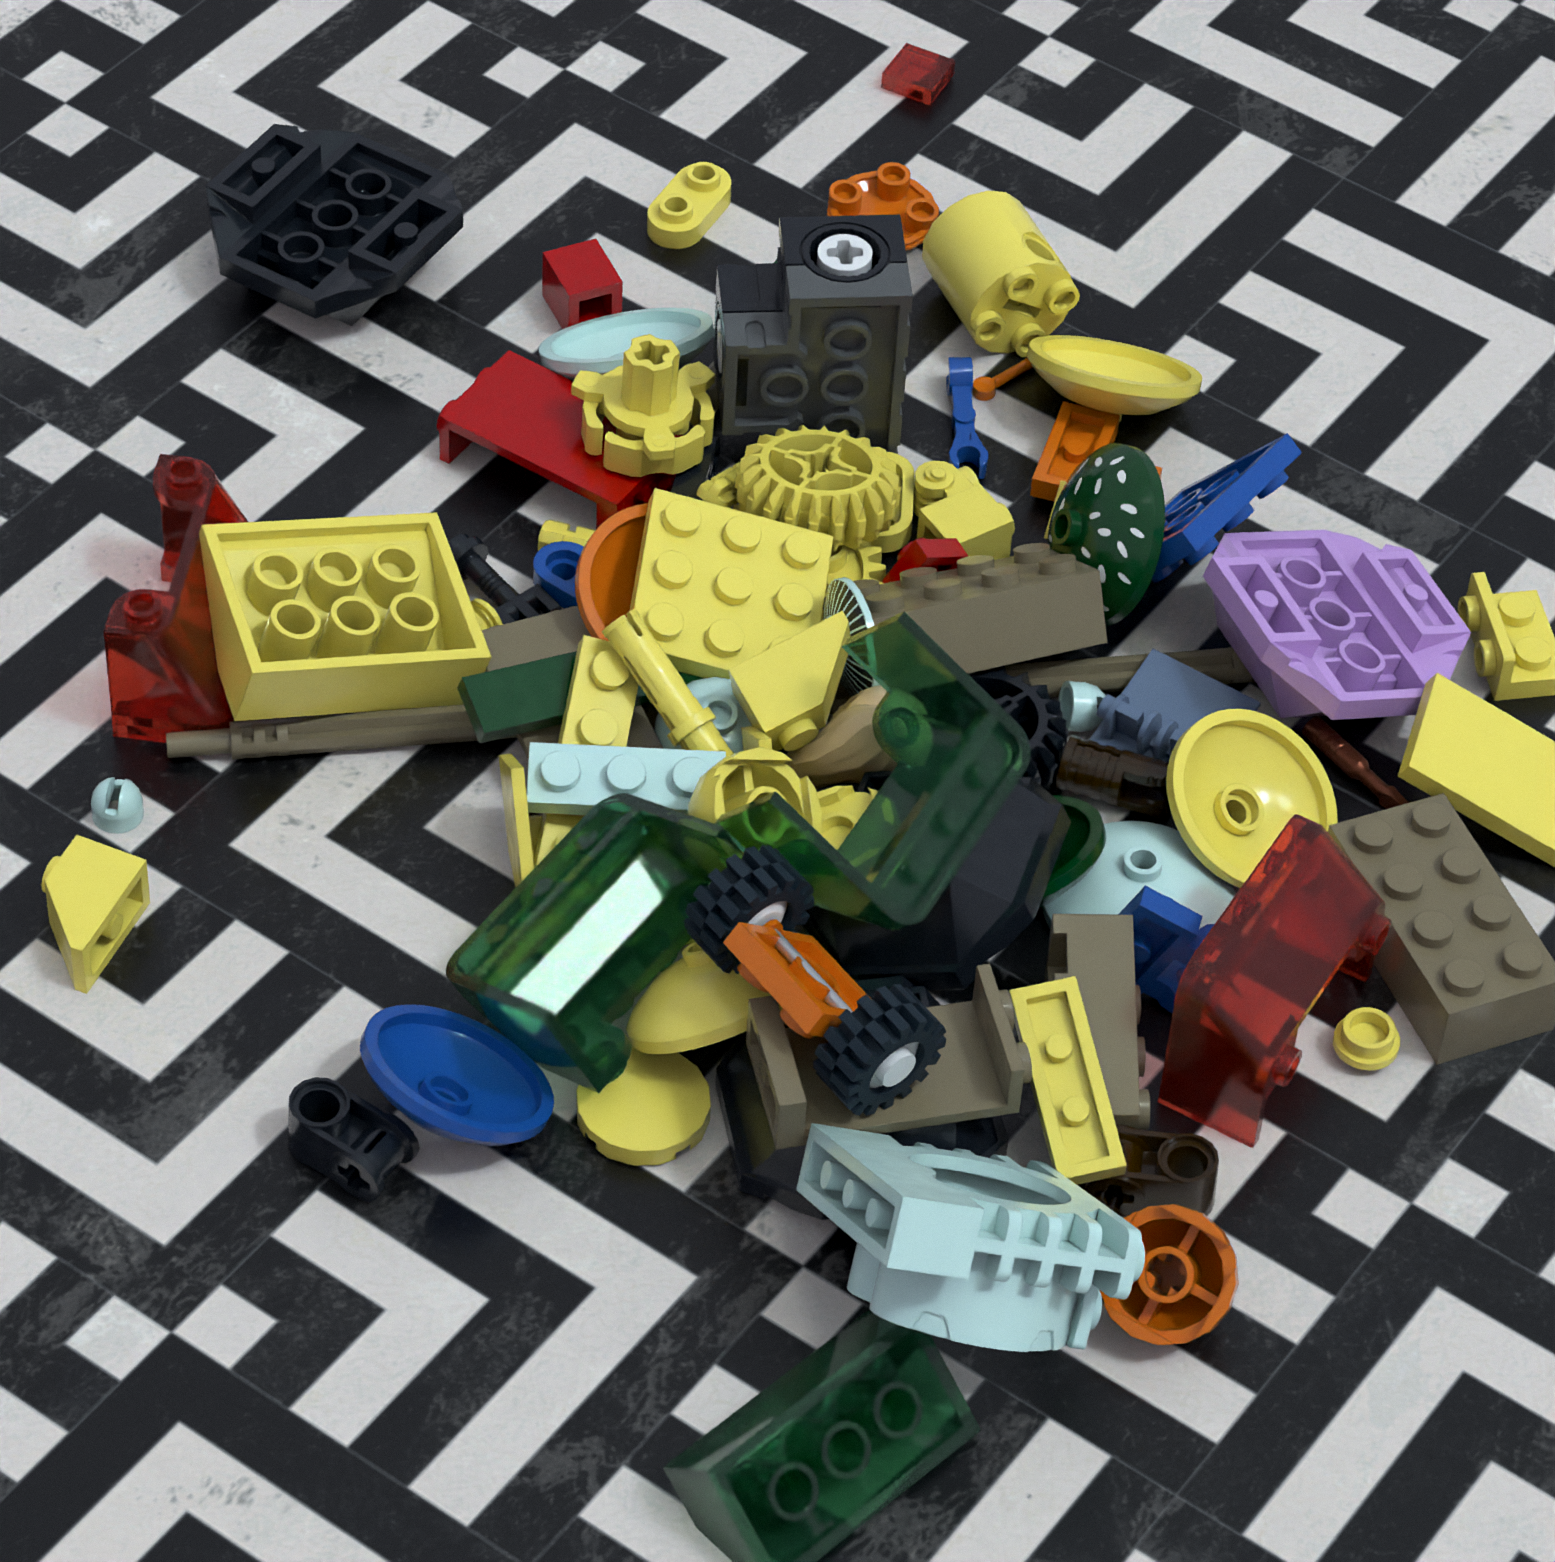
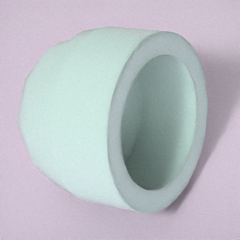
M1075 681L1063 683L1058 701H1060L1063 713L1062 718L1066 720L1068 731L1084 732L1094 730L1102 722L1103 719L1097 717V705L1101 703L1106 695L1097 686Z
M111 777L101 781L96 786L91 798L93 822L99 829L115 834L131 831L141 823L144 816L143 798L139 788L132 780H115V777ZM119 800L118 810L108 809L110 801Z

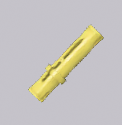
M636 609L629 611L626 614L627 617L625 615L620 616L602 631L605 638L609 640L615 651L618 652L630 673L671 732L667 737L674 747L680 745L683 750L725 751L726 757L734 754L712 722L716 719L714 713L709 707L702 708L661 646L647 629L648 627Z

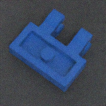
M1146 885L1118 914L1133 915L1135 985L1140 986L1141 994L1145 993L1157 999L1160 1005L1170 1013L1182 1018L1194 1006L1197 995L1183 987L1190 989L1199 978L1214 985L1227 972L1229 962L1217 955L1222 956L1233 945L1236 932L1218 924H1207L1200 928L1202 915Z

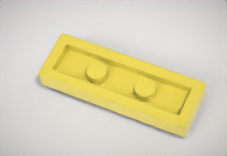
M1076 976L1009 990L1019 1042H1025L1030 1053L1032 1064V1080L1030 1084L1052 1167L1076 1185L1124 1175L1127 1165Z

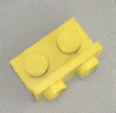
M1485 572L1471 573L1467 595L1459 598L1458 614L1471 631L1470 635L1474 643L1476 672L1479 677H1486L1494 701L1555 695V637L1537 590L1493 594Z

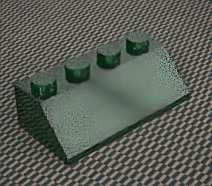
M869 1309L663 1468L696 1528L732 1562H816L980 1432L981 1429L931 1335L891 1323L875 1315Z

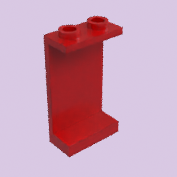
M510 350L491 367L484 368L478 374L474 383L456 400L449 401L441 410L437 420L440 460L450 464L472 442H475L597 503L596 529L615 513L635 505L648 503L654 488L670 492L676 475L654 473L642 477H631L607 470L603 466L605 435L608 431L616 434V427L605 416L602 421V454L596 456L588 454L585 451L581 435L584 400L571 394L573 381Z

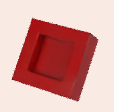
M957 538L915 539L902 548L897 556V563L884 577L882 582L900 580L899 574L902 571L912 568L932 567L937 569V572L957 568V560L968 557V554Z

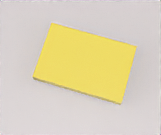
M1436 673L1425 683L1398 777L1430 796L1444 793L1456 811L1555 867V741L1441 674Z

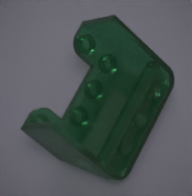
M619 793L607 797L596 804L454 952L447 963L446 976L466 1001L540 1067L600 1093L608 1083L617 1079L624 1072L632 1051L631 1041L620 1028L611 1025L612 1022L629 1011L639 993L659 972L666 969L676 960L678 952L692 938L684 927V920L689 917L685 910L688 903L698 901L693 895L698 886H708L711 882L708 875L715 868L722 872L727 868L726 859L734 854L742 859L743 853L722 826L628 793Z

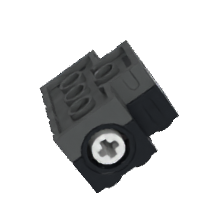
M900 214L779 217L780 247H778L777 263L756 264V266H738V264L717 265L713 357L722 435H743L746 432H761V434H774L775 436L778 428L797 431L800 425H804L811 430H820L825 425L828 431L839 433L848 430L850 437L855 439L861 437L869 438L871 447H881L886 452L898 454L897 446H900L903 416L901 402H904L906 381L905 357H908L910 334L908 312L912 311L913 299Z

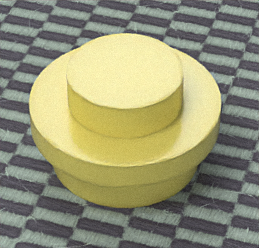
M1362 1007L1349 1012L1337 1024L1333 1036V1047L1338 1057L1346 1064L1361 1070H1379L1387 1067L1396 1059L1400 1047V1036L1394 1021L1388 1014L1376 1008Z

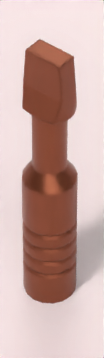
M1315 716L1306 723L1302 734L1350 779L1362 782L1379 798L1381 806L1389 809L1409 803L1397 791L1394 785L1388 786L1370 770L1367 759L1320 716Z

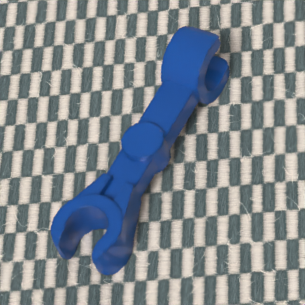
M949 357L946 391L947 396H951L953 412L951 426L954 430L955 438L949 451L948 463L953 464L957 469L959 464L963 462L975 464L978 468V479H984L987 472L988 451L975 432L976 412L972 405V358Z

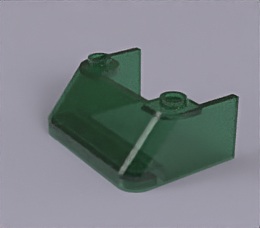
M905 611L849 637L842 646L887 691L875 708L872 727L878 744L897 763V766L839 849L836 850L776 791L720 815L714 824L743 853L746 848L752 846L758 851L762 845H770L773 849L776 848L813 887L814 893L811 895L815 899L814 906L888 930H900L917 924L927 917L1026 771L1031 757L1030 743L1022 727Z

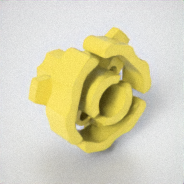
M651 334L631 339L630 348L624 352L623 365L603 375L598 372L580 370L572 383L571 394L584 400L581 435L585 451L595 456L602 454V421L605 416L616 427V434L608 431L604 441L603 466L609 471L631 477H642L654 473H682L700 464L703 460L704 447L712 443L715 412L710 396L705 391L715 383V373L700 361L687 364L679 370L680 352L672 340L659 339ZM689 422L694 425L686 435H683L689 430Z

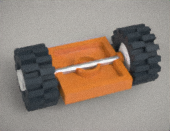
M762 845L758 851L752 846L744 850L742 859L736 854L726 859L727 868L722 872L715 868L708 875L711 880L708 886L699 885L693 893L698 901L688 903L685 913L689 916L684 920V927L688 930L687 933L723 972L730 974L733 970L736 974L740 973L752 986L760 991L769 993L782 1007L779 1012L781 1019L794 1032L808 1039L819 1036L825 1037L828 1042L817 1046L815 1055L818 1059L813 1061V1068L817 1071L816 1074L853 1114L860 1116L864 1112L866 1116L875 1114L878 1106L883 1110L893 1106L894 1097L898 1094L902 1098L906 1097L912 1092L909 1086L915 1080L922 1082L929 1074L925 1070L927 1065H935L941 1057L937 1050L945 1047L947 1040L943 1036L946 1033L945 1027L907 987L903 988L901 984H893L890 990L886 986L878 988L873 999H871L813 936L800 934L794 929L796 925H805L810 917L805 910L814 907L815 899L811 895L814 893V889L776 848L773 849L770 845Z

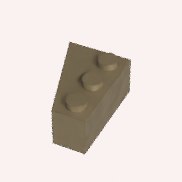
M1053 914L1044 982L1076 976L1115 1124L1148 1130L1150 1124V1094L1148 1089H1139V1077H1143L1145 1073L1146 1050L1144 1037H1137V1025H1139L1141 1015L1140 986L1135 985L1133 915Z

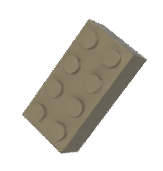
M1031 543L1015 547L1013 549L1014 556L994 560L993 556L990 555L964 557L957 560V568L937 572V569L932 567L908 569L899 574L900 580L879 584L878 580L873 579L853 581L866 600L876 629L881 662L880 685L905 684L910 687L1107 643L1100 570L1077 561L1075 555L1060 554L1051 550L1049 544Z
M1444 793L1329 825L1319 877L1436 1065L1554 1029L1555 961Z

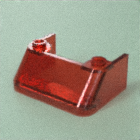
M1295 814L1288 821L1189 960L1176 991L1158 1103L1251 1148H1254L1260 1138L1267 1097L1276 1084L1286 1087L1300 1064L1302 1050L1294 1047L1299 1026L1338 970L1366 983L1372 973L1375 955L1384 944L1391 927V919L1384 916L1386 906L1384 900L1321 824L1299 814Z

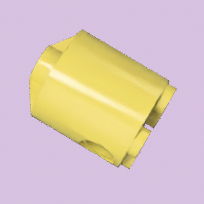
M988 190L964 197L949 206L932 223L923 240L922 259L929 273L975 343L989 352H1016L1020 357H1027L1030 341L1037 337L1049 336L1064 321L1067 313L1079 301L1080 293L1073 283L1069 272L1021 202L1007 192Z

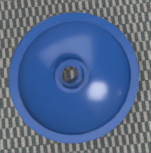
M397 1005L385 1008L373 1015L361 1036V1057L374 1085L405 1117L435 1135L477 1145H509L528 1140L539 1134L546 1126L554 1108L553 1091L548 1079L539 1066L528 1054L508 1038L474 1019L437 1007Z

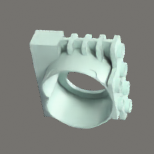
M811 1123L796 1190L857 1242L847 1290L856 1297L870 1302V1310L884 1320L951 1341L991 1349L1017 1352L1054 1351L1063 1348L1065 1345L1070 1348L1085 1349L1089 1332L1096 1327L1101 1316L1102 1296L1099 1290L1110 1298L1125 1300L1131 1292L1133 1282L1139 1279L1143 1271L1145 1247L1140 1230L1046 1162L1030 1160L1025 1168L1008 1156L993 1154L990 1158L975 1155L970 1150L955 1148L953 1151L938 1149L932 1144L920 1142L915 1143L914 1146H902L889 1135Z

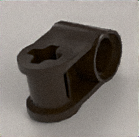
M1116 1125L1127 1165L1125 1174L1087 1182L1084 1185V1190L1119 1216L1130 1215L1148 1206L1178 1204L1208 1216L1215 1204L1219 1166L1218 1151L1210 1141L1192 1133L1175 1134L1141 1130L1126 1125ZM1113 1185L1120 1186L1118 1196H1113L1112 1194Z

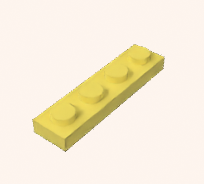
M584 635L578 643L558 740L559 744L627 746L639 684L609 641ZM543 813L533 860L535 882L564 890L598 886L612 817Z

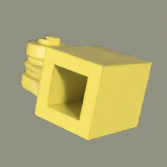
M929 461L918 466L915 471L913 511L919 517L917 539L957 538L968 556L990 555L993 556L994 560L1010 557L1012 535L1015 531L1012 515L1004 504L997 503L983 488L970 467L963 466L957 469L953 464L945 461Z

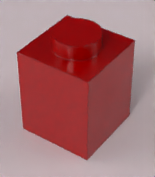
M597 239L543 252L542 296L562 329L594 318L622 312L623 281Z

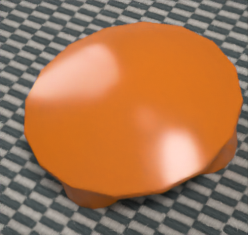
M888 162L882 164L877 171L856 174L848 179H841L832 183L829 188L827 216L900 214L905 249L907 251L923 243L932 223L939 216V207L932 194L917 181L910 178V170L905 165Z

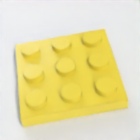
M654 488L648 501L629 611L633 609L638 611L639 616L648 627L647 629L661 646L677 671L702 678L720 677L730 679L728 669L821 622L834 536Z

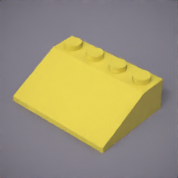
M437 512L201 525L199 538L217 669L234 721L464 705L457 689L462 677L486 671L491 654Z

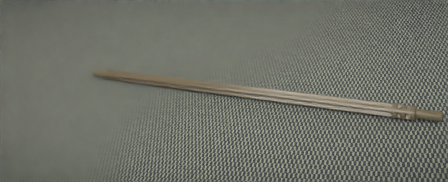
M1232 647L1163 653L1223 684L1255 683V680ZM1148 654L1005 665L1007 674L1013 677L1028 672L1031 686L1047 685L1050 697H1059L1061 687L1066 681L1086 682L1097 686L1103 693L1123 692ZM995 667L986 670L997 671L1000 667ZM839 682L829 714H834L841 705L851 698L841 682ZM652 703L641 705L651 726L654 727L659 712ZM464 705L229 722L230 728L166 733L168 758L232 753V760L478 741ZM513 735V736H509V737H505V738H500V739L517 738V736H516V735Z

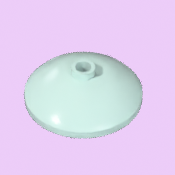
M651 308L606 315L569 326L546 338L539 346L540 361L545 368L574 381L580 370L598 372L603 375L623 365L624 352L630 348L631 339L651 334L659 339L672 340L680 352V370L697 357L713 338V320L709 314L689 308Z
M1120 821L1104 824L1107 838L1105 847L1089 873L1060 897L1042 907L1043 915L1050 929L1053 914L1118 915L1146 885L1202 915L1200 928L1207 924H1218L1230 929L1234 914L1235 896L1233 885L1222 880L1207 869L1188 848L1178 830L1151 822Z

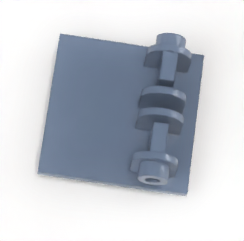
M1153 648L1123 692L1117 698L1109 694L1103 698L1097 710V717L1103 720L1089 740L1099 742L1103 746L1110 745L1116 747V749L1121 751L1125 749L1169 762L1173 748L1182 734L1203 717L1225 709H1247L1257 712L1261 702Z

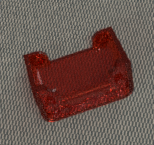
M160 454L153 474V492L161 503L164 553L160 563L162 581L171 582L169 591L137 589L117 598L110 609L103 632L113 736L166 743V733L230 728L229 722L234 721L217 669L199 531L201 525L243 523L249 521L211 466L202 460L191 457Z

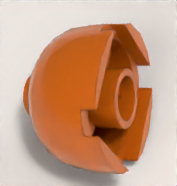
M1178 1204L1148 1206L1124 1217L1126 1221L1138 1228L1142 1234V1242L1145 1247V1263L1139 1279L1133 1282L1127 1299L1110 1298L1100 1290L1109 1317L1131 1337L1155 1345L1189 1343L1213 1331L1230 1311L1239 1285L1237 1256L1225 1232L1204 1213Z

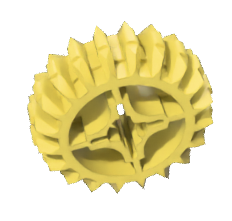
M800 425L797 431L778 428L775 436L769 434L759 435L757 443L746 446L745 455L741 458L740 469L736 471L735 489H738L737 501L739 502V511L834 536L832 552H836L838 546L841 545L857 549L861 541H877L880 532L889 530L891 520L895 515V508L899 505L901 488L898 486L899 476L896 474V462L887 458L885 449L871 447L869 438L861 437L855 439L850 437L848 430L839 433L828 431L825 425L820 430H811L804 425Z

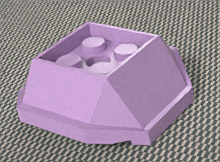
M1328 530L1225 533L1203 574L1204 579L1213 592L1217 626L1280 718L1327 716L1331 720L1416 715L1425 683L1436 673L1450 680L1471 634L1467 625L1412 550L1388 544L1379 549L1357 537Z

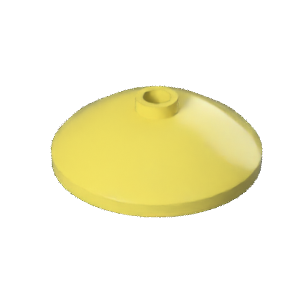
M1071 335L1041 336L1030 341L1027 358L1034 370L1060 395L1091 409L1120 415L1119 422L1122 419V415H1149L1185 403L1200 392L1202 375L1195 368L1180 360L1142 347L1105 339Z
M1225 709L1211 713L1194 723L1182 734L1173 748L1166 776V790L1170 811L1175 825L1188 848L1213 874L1244 890L1256 893H1278L1297 887L1313 877L1322 868L1321 863L1329 825L1338 823L1336 799L1323 765L1308 744L1292 729L1260 712L1247 709Z
M694 942L683 949V958L664 969L637 1001L626 1025V1031L632 1046L643 1053L671 1054L693 1050L726 1040L747 1031L749 999L771 995L752 986L740 973L736 974L733 970L730 974L723 972L703 949Z

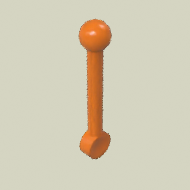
M1028 358L992 378L986 376L978 377L973 382V396L981 401L991 400L996 394V388L1032 369L1033 366Z

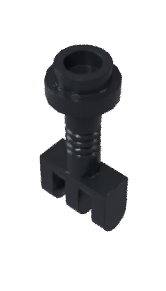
M462 533L448 541L462 580L469 579L498 607L495 611L498 613L503 624L562 609L558 602L538 583L521 594L511 585L507 584L485 561L489 552L488 546L477 536L469 537L467 534Z

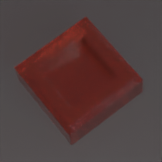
M906 43L882 72L881 88L931 105L954 76L955 60Z

